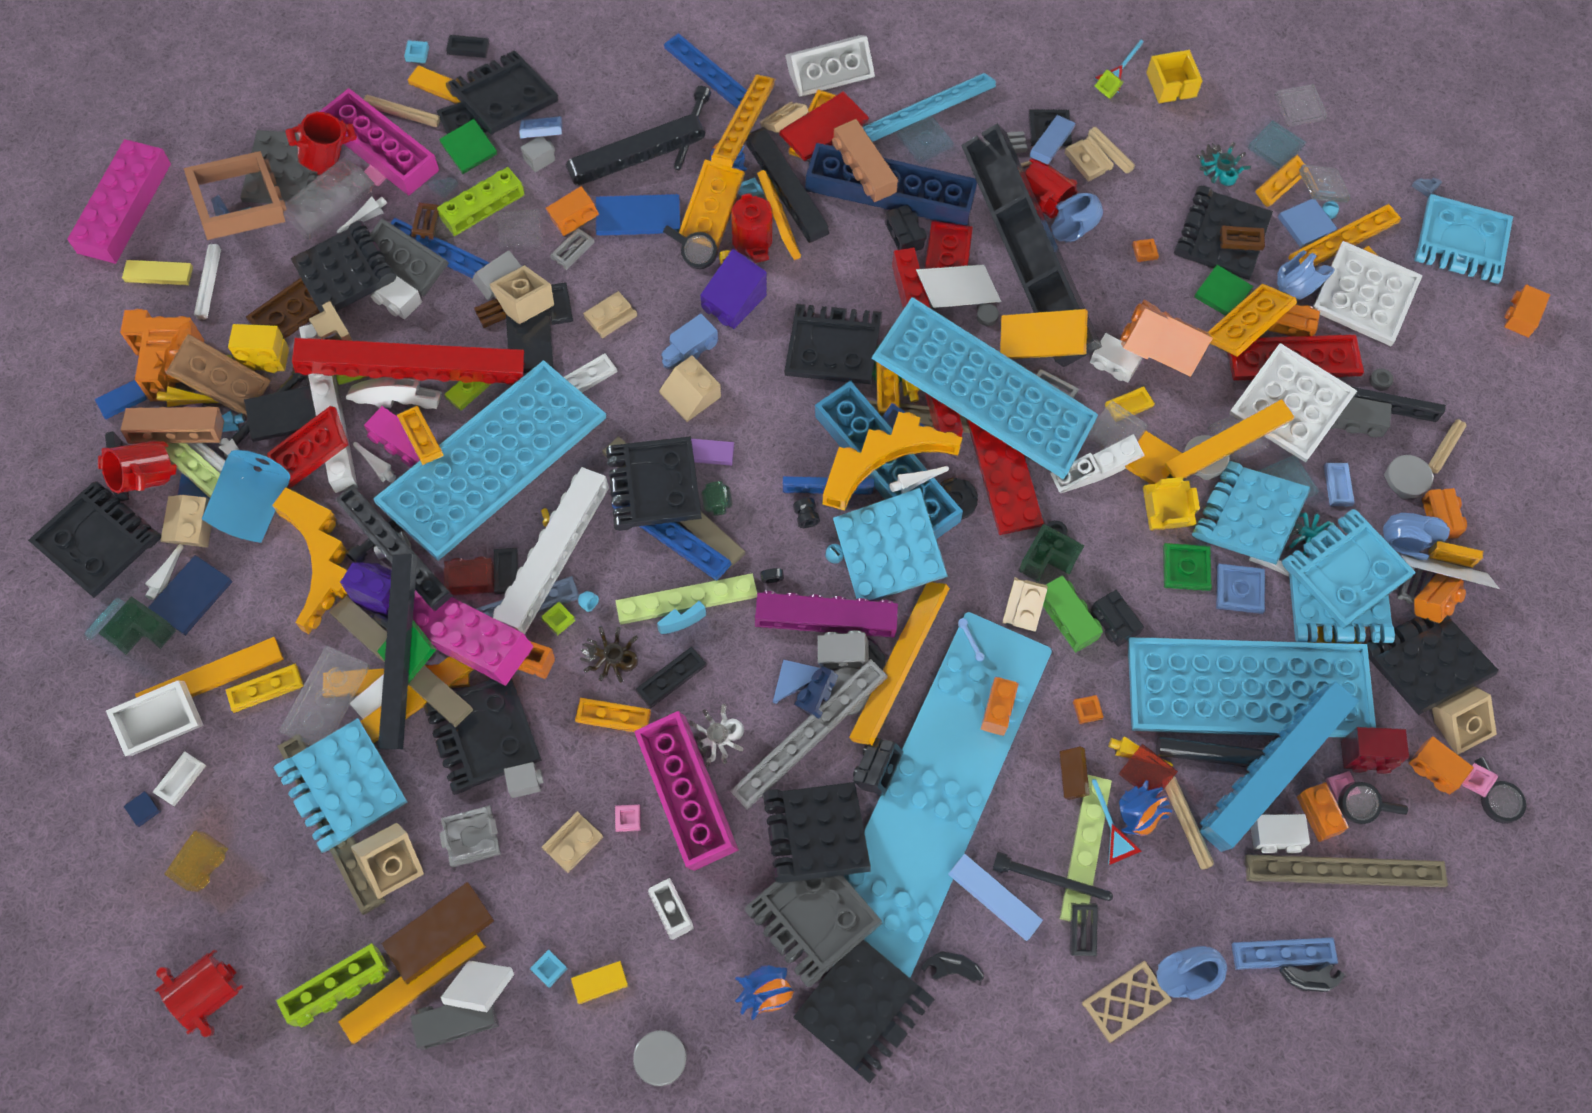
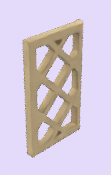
M1143 961L1083 1001L1082 1005L1087 1009L1110 1043L1172 1000L1160 988L1157 978L1147 965V962ZM1143 968L1148 976L1147 984L1132 981L1133 974ZM1120 983L1127 984L1125 999L1112 996V988ZM1132 985L1146 989L1144 1003L1130 1000ZM1150 990L1158 991L1164 1000L1155 1006L1149 1005ZM1099 997L1105 998L1104 1013L1096 1012L1090 1003ZM1110 1000L1124 1003L1122 1018L1108 1015ZM1129 1004L1143 1007V1014L1134 1020L1127 1019ZM1107 1019L1122 1022L1121 1029L1111 1035L1106 1028Z

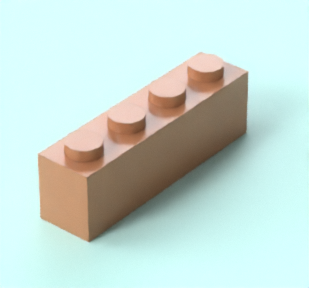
M857 119L834 128L833 145L836 150L841 152L845 164L849 165L853 170L855 179L857 181L860 180L866 195L870 196L874 202H877L895 194L898 179Z
M211 406L126 408L121 432L128 444L150 441H163L166 443H218L221 441L224 419L219 408Z

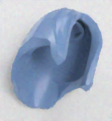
M1080 193L1059 202L1056 206L1059 212L1051 226L1052 234L1060 242H1073L1092 230L1100 222L1103 215V208L1099 198L1092 193Z
M1304 250L1291 261L1283 264L1277 274L1279 291L1296 297V301L1313 293L1335 271L1334 267L1322 265L1315 269L1313 261L1317 255L1311 253L1300 264L1299 259L1307 253Z
M1414 513L1392 515L1383 526V537L1396 552L1415 557L1419 560H1427L1429 557L1427 554L1420 553L1421 551L1432 547L1437 541L1445 542L1450 533V527H1447V523L1442 519Z
M1206 946L1191 947L1173 953L1162 960L1158 965V971H1156L1157 981L1160 988L1169 996L1199 999L1222 985L1226 977L1227 964L1224 957L1213 948Z

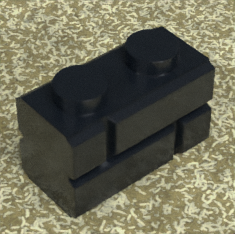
M908 205L887 211L885 214V225L898 250L915 248V251L924 248L927 235L925 229L920 228L918 225L917 213L915 211L912 212Z
M1116 589L1095 601L1090 609L1092 611L1091 616L1096 618L1105 629L1106 638L1111 643L1114 642L1117 647L1126 643L1129 637L1139 635L1144 628L1143 624Z
M876 738L872 746L865 745L860 765L854 769L853 781L864 791L885 796L904 751L893 741Z

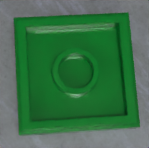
M474 119L439 139L440 144L462 174L497 155V150Z
M1216 265L1195 293L1194 298L1226 316L1248 296L1253 285Z
M1164 543V588L1210 591L1212 589L1210 546Z
M414 620L412 623L408 684L437 650ZM386 641L377 650L384 661Z

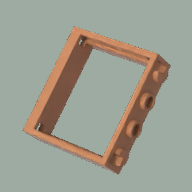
M261 151L183 168L207 240L285 222L283 211L287 209L284 200H279L282 198L279 187L274 186L277 185L273 172L269 173L271 171L268 159H263ZM261 172L272 201L271 204L209 217L199 185Z

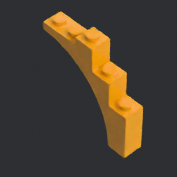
M898 412L891 435L882 430L874 431L869 429L861 453L850 447L838 448L823 493V505L845 511L851 495L860 483L875 469L891 460L909 454L942 452L958 455L962 437H958L952 432L944 433L937 431L930 426L922 427L920 426V417L909 412Z
M285 487L272 506L279 516L293 524L303 535L311 555V587L305 606L295 622L303 632L310 634L313 629L320 625L321 617L325 611L333 606L335 597L343 599L348 595L340 583L347 570L337 565L344 560L347 550L342 541L327 534L331 533L336 526L337 519L332 511Z

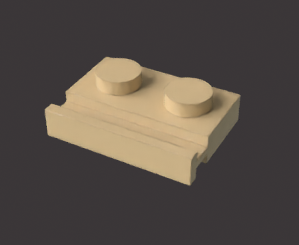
M790 102L759 122L761 127L779 133L781 129L801 118L809 111L805 104H793V102Z
M1091 136L1065 149L1066 156L1088 182L1113 168L1114 164Z
M619 291L583 313L584 318L600 334L601 338H604L637 317V312L632 309L629 302Z
M1014 577L1002 623H1009L1016 627L1036 631L1048 586L1028 580H1019Z
M577 811L542 846V849L569 873L603 838V835Z

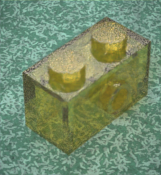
M194 831L164 875L185 890L198 892L210 881L209 876L215 868L222 864L225 859V853L229 848L206 832Z

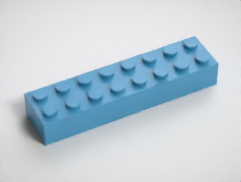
M851 381L815 404L816 419L842 448L850 447L861 453L869 429L874 431L882 430L889 435L892 434L893 429ZM909 454L885 463L866 478L874 479L875 489L886 500L901 495L900 490L892 492L890 489V483L896 482L898 475L927 471V469L914 454ZM934 477L910 490L921 489L936 539L961 522L962 509Z
M1335 681L1330 685L1324 684L1320 689L1317 688L1309 696L1308 699L1310 701L1293 715L1295 719L1289 724L1284 725L1278 732V735L1281 737H1278L1274 742L1271 741L1262 751L1265 755L1255 759L1247 768L1249 773L1244 775L1243 778H1238L1231 786L1234 791H1231L1228 795L1225 794L1216 804L1218 809L1208 813L1200 822L1202 825L1200 829L1201 835L1219 851L1229 850L1240 841L1357 705L1359 700Z

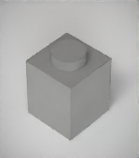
M539 136L521 146L524 161L535 173L555 161V147L551 141H546L543 136Z
M534 762L504 769L508 793L511 798L541 792L540 784L544 783L541 769H536Z

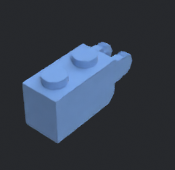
M702 314L693 318L670 334V346L661 353L663 366L671 369L692 355L698 359L702 352L711 350L717 344V329Z

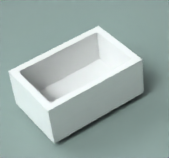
M180 680L106 710L125 756H133L204 726L185 681Z

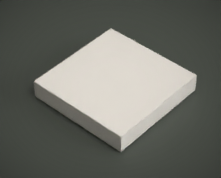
M468 961L441 996L442 1002L445 1005L487 1012L513 977V970L510 967Z

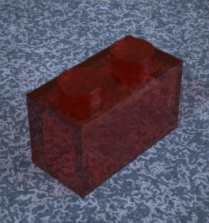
M479 556L470 560L454 558L451 561H444V586L452 595L493 593L494 564L492 559Z

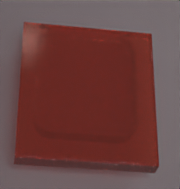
M1142 743L1118 774L1134 787L1137 786L1138 789L1147 780L1149 781L1148 790L1160 787L1164 790L1178 771Z

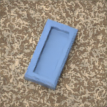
M1326 463L1324 471L1330 506H1353L1355 502L1348 463Z

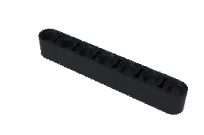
M689 114L571 158L567 161L566 168L572 182L575 185H582L696 143L705 137L706 132L696 114Z
M762 127L750 132L745 141L748 149L761 169L766 171L778 196L807 242L811 243L829 235L826 221L766 128Z

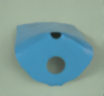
M244 450L231 451L225 460L202 520L231 536L261 543L275 513L272 505L285 487L287 488L290 473L279 463L261 454ZM256 458L264 459L270 464H263L257 461ZM253 467H260L262 471L257 472Z

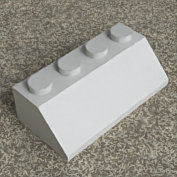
M863 35L785 55L789 74L799 97L816 93L818 89L823 91L875 77L868 38Z

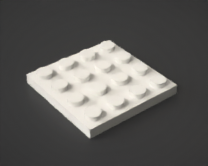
M1343 241L1331 267L1335 268V271L1323 283L1313 309L1319 310L1321 316L1392 346L1423 275Z
M1280 343L1229 414L1242 421L1283 399L1294 415V419L1264 436L1302 461L1307 462L1357 390Z

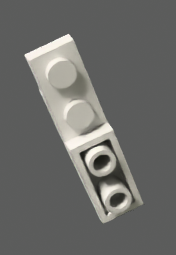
M382 377L352 385L346 395V399L358 404H373L379 408L381 406L391 408L394 401H398L404 405L414 404L425 409H437L442 391L421 388L420 380L403 378L398 380Z
M1133 434L1094 455L1089 453L1075 460L1064 479L1054 473L1050 474L1058 491L1064 493L1112 476L1126 469L1125 465L1145 455Z

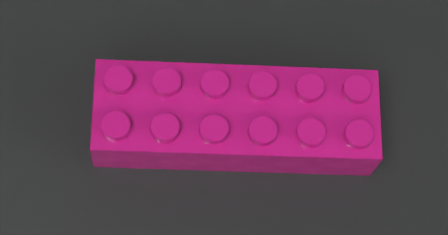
M348 88L319 111L333 115L340 122L343 120L346 124H353L357 139L344 145L408 196L439 171L434 154Z
M126 139L123 140L67 238L77 254L117 263L171 165L163 149Z
M415 590L413 620L436 649L506 686L534 647L522 632L452 597L434 612Z
M677 711L634 731L686 868L695 871L739 851L687 718Z

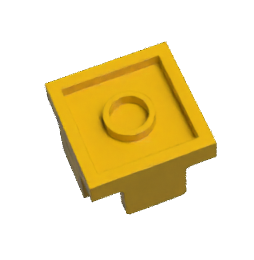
M1183 477L1161 479L1156 484L1143 486L1150 530L1196 525L1195 513L1200 509L1197 488H1190L1189 481H1183Z

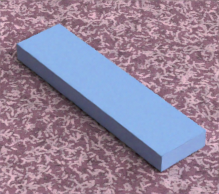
M966 854L958 860L948 873L950 877L1026 941L1030 939L1043 921Z

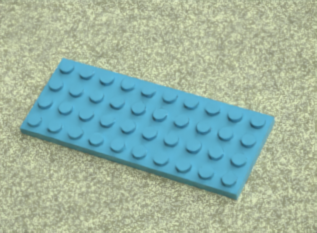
M913 297L872 357L879 364L1062 479L1068 474L1099 415Z
M543 360L442 442L439 447L444 456L424 465L419 461L374 498V502L439 561L604 421L606 413Z
M1129 637L1128 639L1132 731L1278 735V732L1284 725L1289 724L1295 719L1293 717L1295 712L1310 701L1308 699L1309 696L1317 688L1320 689L1324 684L1330 685L1335 681L1359 700V702L1329 737L1345 738L1356 727L1376 728L1367 644Z

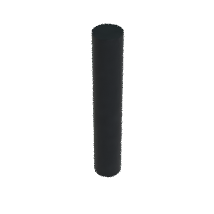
M1158 737L1156 743L1157 756L1249 767L1255 759L1265 755L1262 752L1263 749Z

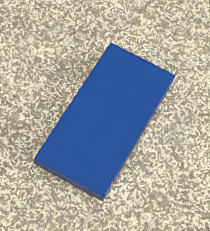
M679 194L596 197V209L599 214L596 216L597 236L665 234L663 230L667 225L677 232L680 230Z

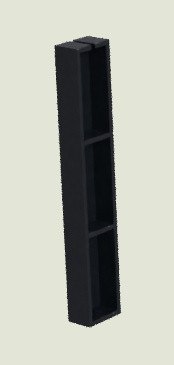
M997 123L981 133L982 137L990 143L989 145L979 136H975L962 144V149L1033 312L1085 309L1007 132ZM1089 316L1087 318L1086 354L1053 356L1055 362L1062 367H1066L1102 347Z

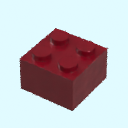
M1356 727L1341 740L1343 768L1352 769L1354 773L1376 770L1378 774H1388L1396 767L1401 766V763L1409 758L1406 729Z

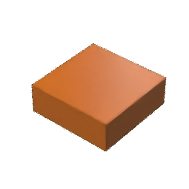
M1154 238L1133 241L1132 246L1137 262L1158 260L1159 254Z
M1097 695L1074 699L1073 704L1079 724L1104 718Z

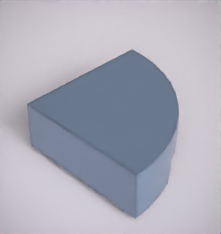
M1419 178L1412 184V187L1429 198L1430 194L1441 185L1442 181L1436 178Z

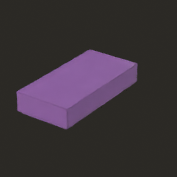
M691 439L695 463L732 466L734 442Z

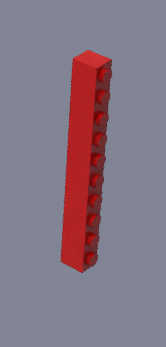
M915 248L893 251L892 268L903 310L912 297L930 308L927 293L916 271L920 267ZM925 393L934 429L944 433L952 432L958 437H962L963 426L959 413Z
M295 338L292 363L295 373L303 375L369 376L371 378L390 377L398 380L410 378L420 381L431 379L442 382L451 380L464 383L484 382L486 384L506 383L514 385L524 375V350Z

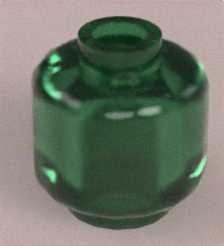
M723 481L706 484V488L701 492L704 509L707 512H713L714 516L726 514V510L733 505L730 487L723 484Z

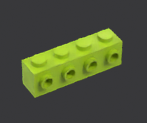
M506 167L503 170L497 171L486 180L480 181L467 191L461 192L455 198L444 202L437 209L441 221L455 237L525 194L521 181L509 167Z
M371 943L277 999L276 1002L287 1024L301 1028L310 1024L314 1020L313 1017L322 1011L327 1013L338 1006L337 1002L346 997L350 999L358 995L362 991L361 988L365 985L378 983L385 978L384 974L389 972L390 969L379 948Z

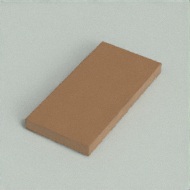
M190 334L185 337L166 371V374L239 414L242 413L246 418L244 399L263 396L271 381Z

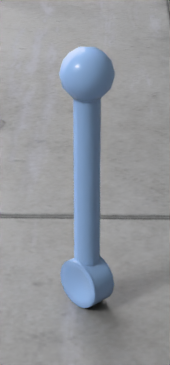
M964 618L960 619L958 626L964 630L976 653V660L979 662L983 661L985 656L979 651L967 627L968 621Z

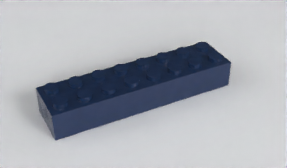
M816 143L806 174V191L888 210L908 205L912 212L915 211L918 217L967 226L978 184L976 178L883 158L898 179L897 191L893 195L874 202L864 192L860 180L857 181L851 167L845 164L841 152L833 146Z

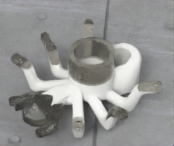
M722 704L721 723H715L706 709L702 712L710 723L707 730L693 721L688 722L689 725L707 735L705 739L697 736L694 737L699 751L702 753V758H705L709 746H711V757L706 760V767H709L710 763L716 759V744L722 753L721 759L724 764L727 763L726 758H728V754L723 745L743 751V747L730 741L739 740L743 736L744 726L737 719L727 720L726 704Z

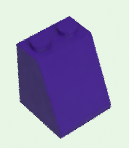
M732 249L701 293L702 309L707 314L712 313L724 326H730L735 329L767 296V272Z
M353 562L340 581L341 585L356 605L373 613H380L388 618L392 570L378 563Z

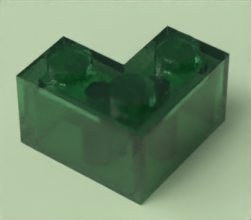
M1043 524L1024 556L1018 571L1038 582L1049 564L1070 575L1085 545Z
M131 596L98 634L109 644L127 655L142 637L161 649L176 630L168 621Z

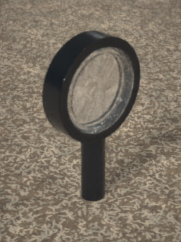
M668 225L664 228L663 233L682 244L681 254L687 265L695 269H705L715 262L718 248L714 239L709 234L695 232L685 237Z
M1484 757L1474 761L1477 765L1491 771ZM1496 780L1486 797L1481 796L1483 810L1492 820L1498 823H1512L1520 819L1526 811L1524 794L1517 786L1510 782Z
M1351 782L1341 790L1338 798L1340 811L1348 821L1353 823H1371L1379 816L1381 811L1403 815L1408 813L1407 805L1383 802L1379 791L1373 785L1366 782Z

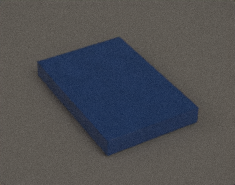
M194 555L147 609L186 636L233 581Z

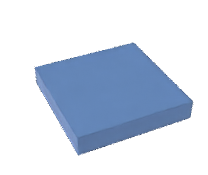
M562 117L522 120L519 130L520 138L562 134Z
M1315 198L1283 211L1278 216L1300 248L1338 229Z
M1218 564L1216 609L1263 614L1265 612V569Z

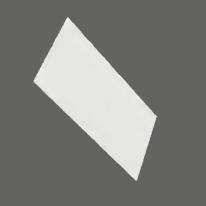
M984 265L916 270L933 308L1001 302Z
M1401 554L1405 562L1411 567L1500 589L1488 573L1430 558L1419 560L1415 557Z

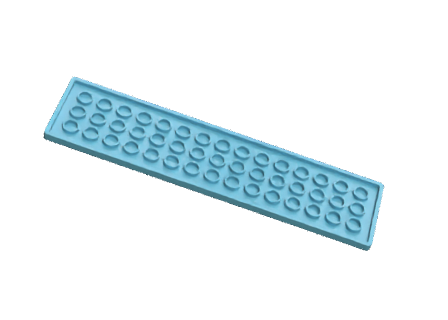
M970 612L965 613L963 618L968 621L967 627L979 651L984 654L985 658L980 662L976 660V653L964 630L959 627L902 749L904 752L885 796H880L864 831L871 872L843 876L882 921V924L864 940L909 978L913 973L953 878L948 873L966 851L1052 652L1051 648ZM995 677L1019 683L1008 728L1004 736L981 730L991 686Z

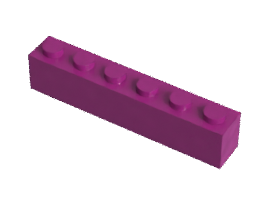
M773 591L757 592L755 627L836 632L840 634H848L849 631L857 630L862 633L865 632L866 636L895 638L898 603H893L889 600L872 602L865 598L847 600L841 596L823 598L821 595L816 594L800 596L797 593L783 595L776 594Z

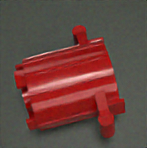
M318 111L307 114L298 126L285 130L289 145L298 146L297 157L299 163L307 169L317 172V175L328 174V171L333 170L339 162L342 144L357 139L353 124H346L343 120L340 122L333 115ZM295 133L298 134L299 141H297Z
M1031 158L1029 161L1032 164L1024 171L1042 212L1051 219L1055 218L1059 212L1056 208L1057 204L1078 194L1079 191L1076 190L1077 181L1068 179L1049 164Z
M751 193L744 194L731 209L732 245L737 252L750 257L755 264L769 260V248L772 245V207L769 201L758 196H752Z
M163 441L102 448V455L98 456V469H102L106 484L115 493L133 490L144 491L145 488L165 485L170 481L171 475H176V464L170 463V458L166 451L168 444Z
M215 949L205 954L177 977H174L171 974V970L167 967L159 968L156 972L157 977L161 978L164 983L154 991L159 992L162 1001L171 1014L188 1030L187 1034H191L198 1028L203 1037L212 1036L215 1029L208 1023L206 1018L244 988L243 985L237 987L233 981L236 971L230 963L226 965L223 961L219 962L213 956L217 953Z

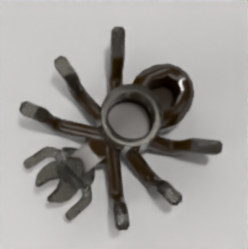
M600 626L598 629L604 649H600L596 641L588 638L587 641L592 644H583L588 649H581V652L585 657H589V659L581 657L580 660L590 663L599 657L601 659L596 665L588 666L583 671L585 673L596 671L606 661L604 672L598 678L599 681H603L607 677L609 667L611 666L619 683H622L623 679L618 667L625 672H629L638 665L637 655L633 651H629L632 644L638 639V636L632 637L627 645L621 648L618 645L621 628L617 627L615 641L608 645L603 627Z

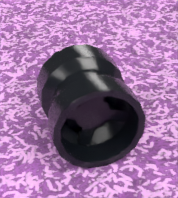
M813 498L800 499L793 504L794 512L798 515L797 523L799 528L814 527L820 523L819 514L815 512L816 503Z

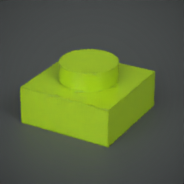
M1106 70L1095 87L1109 99H1112L1124 82L1110 70Z
M560 602L541 616L542 620L557 636L575 622L574 616Z

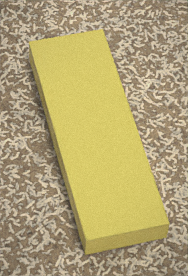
M126 260L122 279L124 282L189 285L193 266L191 263Z

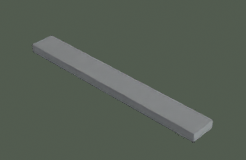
M870 659L829 697L828 701H825L819 707V710L823 712L820 719L810 715L730 790L731 794L748 810L763 796L765 791L769 790L886 680L887 675Z

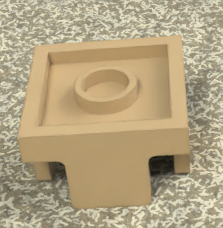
M330 301L322 305L324 309L322 313L309 319L320 339L336 333L328 339L352 341L350 334Z

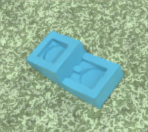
M698 601L682 615L674 609L657 623L658 631L661 634H667L691 626L706 616V607Z

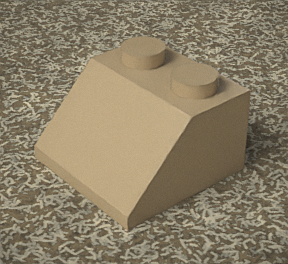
M526 266L490 283V288L505 313L519 324L554 305L551 284Z
M693 355L674 368L659 390V393L686 422L721 398L720 384Z
M187 495L168 496L160 542L208 547L212 525L202 520V516L210 499Z
M1475 686L1432 708L1434 723L1457 755L1497 735L1491 695Z
M398 823L351 847L361 871L378 899L424 874L407 832Z

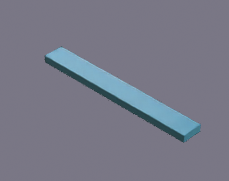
M983 73L862 128L873 142L996 87V82L993 78Z

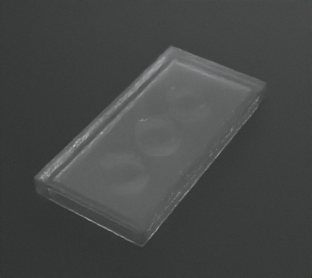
M326 645L279 732L309 746L334 733L370 665Z

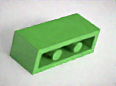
M1062 575L1046 584L1048 589L1043 608L1075 653L1099 640L1103 632L1102 626L1096 618L1091 616L1085 601L1078 598L1072 583L1066 581Z

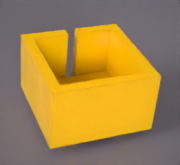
M1190 50L1151 56L1146 72L1159 104L1176 101L1177 97H1179V100L1197 97L1203 81Z
M233 324L228 348L237 362L253 371L265 370L270 373L285 371L289 347L285 339H283L278 326Z

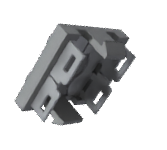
M490 805L441 818L444 831L439 833L442 848L448 850L451 868L501 855L496 821L493 819Z

